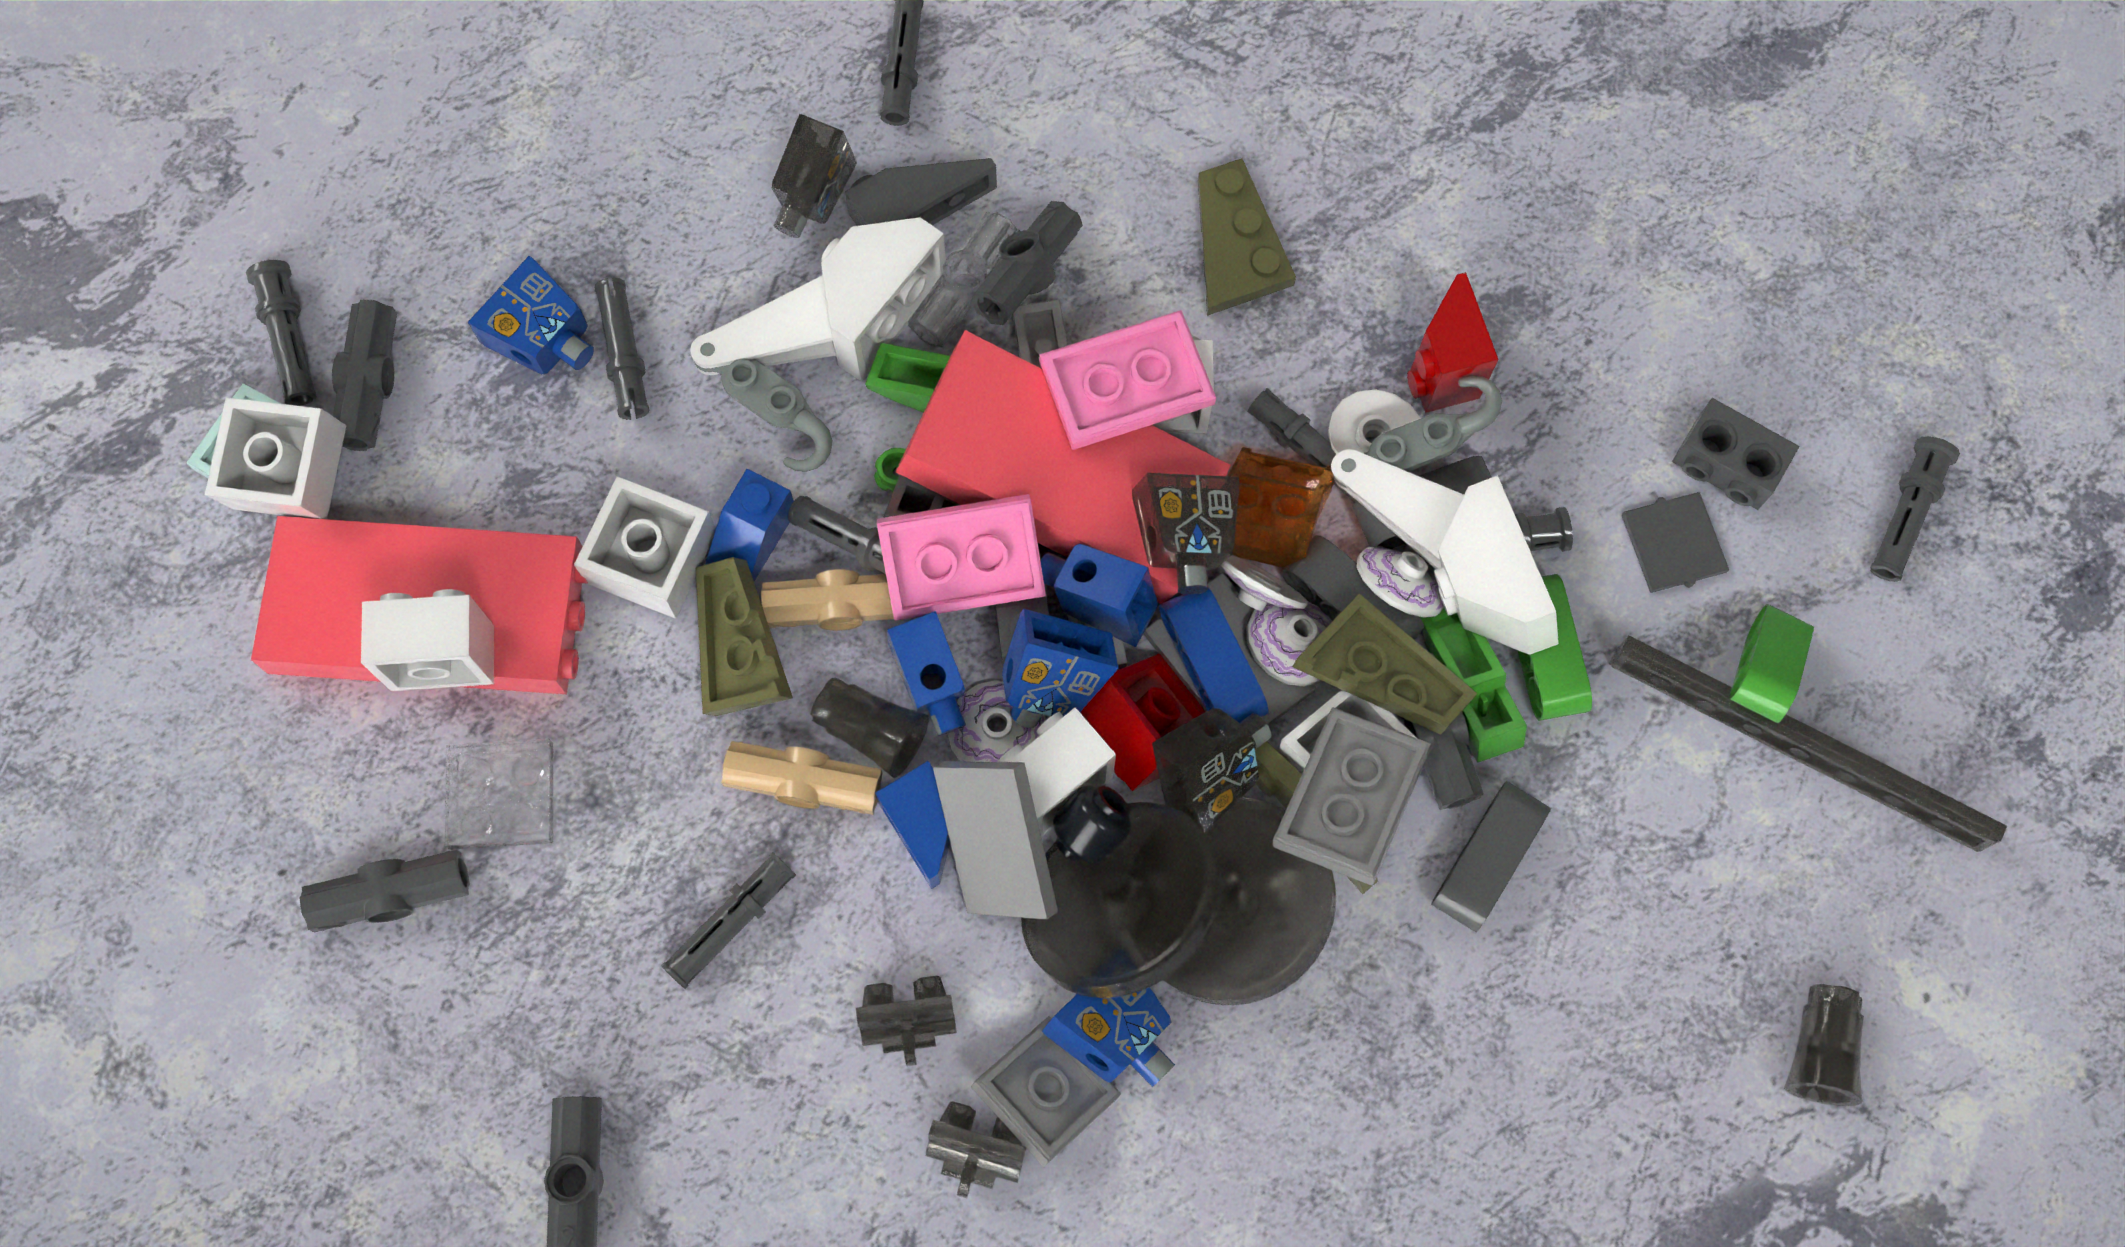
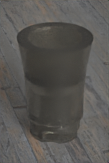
M836 677L831 678L825 684L823 690L816 697L810 713L813 716L812 721L826 728L828 734L845 742L872 760L893 778L898 777L911 763L922 744L929 724V716L927 714L899 706L855 684L848 685Z
M1825 984L1810 986L1808 1004L1803 1006L1800 1033L1793 1063L1784 1086L1788 1093L1801 1099L1834 1106H1856L1863 1102L1860 1066L1864 1016L1861 1014L1862 997L1859 996L1858 991L1844 986Z

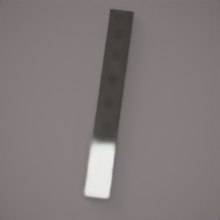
M1629 635L1616 649L1609 663L1612 668L1976 852L2001 842L2007 825L1788 715H1785L1779 723H1776L1730 700L1731 686Z

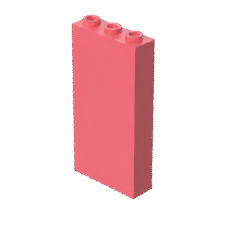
M964 330L951 353L896 469V473L960 505L1030 494L1037 543L1067 558L1075 545L1083 544L1146 566L1150 572L1157 601L1162 604L1169 601L1177 593L1184 594L1189 586H1186L1185 567L1191 566L1190 564L1195 552H1186L1190 537L1198 521V525L1207 540H1209L1208 536L1211 535L1213 528L1199 519V517L1202 516L1207 521L1209 520L1208 492L1213 490L1229 491L1230 485L1224 483V480L1231 465L1153 425L1072 450L1043 370ZM1196 475H1199L1202 513L1179 528L1180 531L1188 536L1178 537L1180 552H1177L1175 534H1179V532L1176 531V528L1195 514L1193 513L1194 508L1198 509L1197 483L1191 485L1190 482L1191 480L1196 482ZM1175 488L1181 491L1183 502L1181 518L1168 519L1162 516L1159 505L1160 489ZM1192 494H1195L1197 498L1192 499ZM1211 494L1212 507H1215L1214 494ZM1217 494L1218 506H1221L1222 496ZM1181 538L1185 541L1183 544L1180 542Z
M277 516L251 661L267 674L381 682L361 664L362 602L380 601V596L388 593H403L413 598L433 597V593L438 590L453 589L470 595L494 625V684L461 687L567 695L569 679H575L578 672V651L573 649L575 632L582 631L585 622V604L583 601H580L582 583L588 584V582L579 574L574 566L583 546L577 536Z

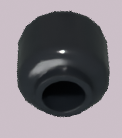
M1088 785L1079 788L1056 812L1053 819L1054 831L1058 837L1056 844L1059 850L1073 861L1081 859L1084 862L1097 864L1106 860L1130 833L1131 823L1129 816L1131 812L1127 802L1119 793L1108 786L1095 787Z

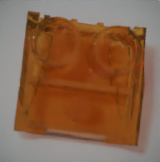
M1242 447L1225 482L1227 487L1225 491L1230 493L1232 518L1213 517L1211 524L1220 530V533L1216 535L1221 536V545L1238 558L1278 567H1284L1305 559L1308 555L1309 544L1316 523L1335 481L1331 466L1327 465L1326 468L1254 453L1252 449ZM1225 495V508H1229L1228 495ZM1222 510L1223 513L1220 514L1229 515V511ZM1213 528L1211 534H1213V533H1215V532H1217V531Z

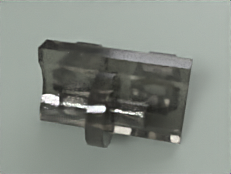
M939 976L922 977L914 981L915 1000L895 1002L893 986L890 984L866 985L864 987L862 1007L856 1008L857 1024L860 1028L862 1045L882 1044L883 1054L904 1051L906 1066L917 1065L916 1049L936 1047L935 1036L957 1033L952 996L946 995Z
M952 1101L948 1104L940 1121L933 1120L928 1134L929 1142L926 1156L944 1161L941 1174L960 1180L957 1196L968 1198L972 1184L993 1189L996 1177L1018 1183L1027 1147L1022 1146V1143L998 1117L996 1118L991 1137L971 1131L975 1121L976 1110L972 1109L971 1106Z

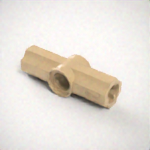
M835 569L821 572L816 575L815 579L762 583L761 601L769 628L818 625L825 630L842 631L857 628L862 625L863 621L894 619L886 574L860 576L858 572L853 570Z
M731 741L723 763L721 783L724 787L775 796L774 799L795 807L817 809L820 805L874 815L878 803L875 793L881 789L883 773L882 769L830 760L828 755L813 749L786 747L785 751L760 745Z

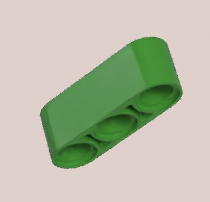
M1558 574L1541 577L1556 610L1559 644L1531 655L1517 650L1531 707L1538 721L1587 713L1592 709V692L1565 586Z
M1766 604L1759 612L1747 635L1729 699L1779 723L1790 709L1799 690L1814 626Z

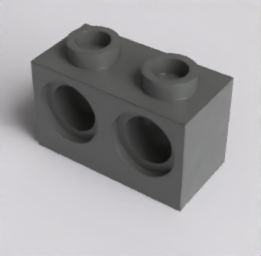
M1711 398L1696 419L1672 462L1682 467V470L1689 477L1697 481H1707L1725 491L1727 497L1733 502L1759 510L1774 493L1800 446L1720 401ZM1702 439L1714 442L1720 452L1709 450L1704 445ZM1746 464L1757 466L1761 470L1763 477L1752 474Z

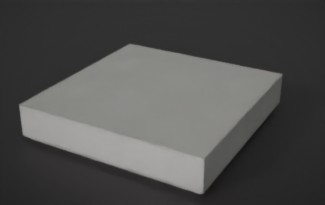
M1050 1016L984 1072L971 1086L1043 1167L1121 1095L1112 1083L1103 1080L1042 1032L1043 1028L1052 1019Z

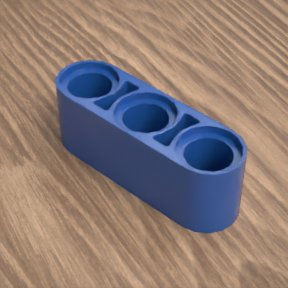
M1200 586L1160 604L1159 611L1164 626L1217 731L1222 735L1269 714L1268 704L1263 691L1208 586Z

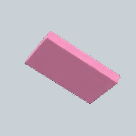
M1182 310L1039 354L1041 368L1072 450L1213 406L1216 402L1215 393Z
M1030 494L877 519L894 621L921 617L934 611L937 614L1046 596Z

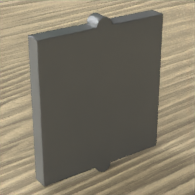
M1700 492L1670 500L1659 497L1654 504L1623 512L1622 518L1650 593L1683 584L1690 588L1698 580L1729 571Z

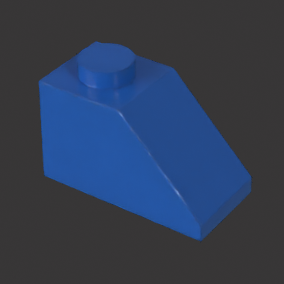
M746 469L721 511L705 565L732 557L747 560L753 581L755 582L790 523L788 512L791 504L794 502L791 490Z
M927 761L875 794L879 806L928 885L933 889L941 883L950 839L934 770L930 762Z

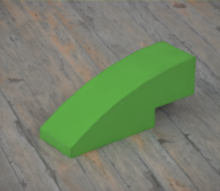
M880 343L865 385L867 389L924 413L950 356Z
M1445 608L1437 616L1420 617L1424 623L1422 634L1429 653H1433L1437 660L1477 693L1462 711L1469 734L1468 746L1477 763L1524 747L1527 724L1505 686L1506 673L1487 638L1464 629L1457 613L1448 616Z

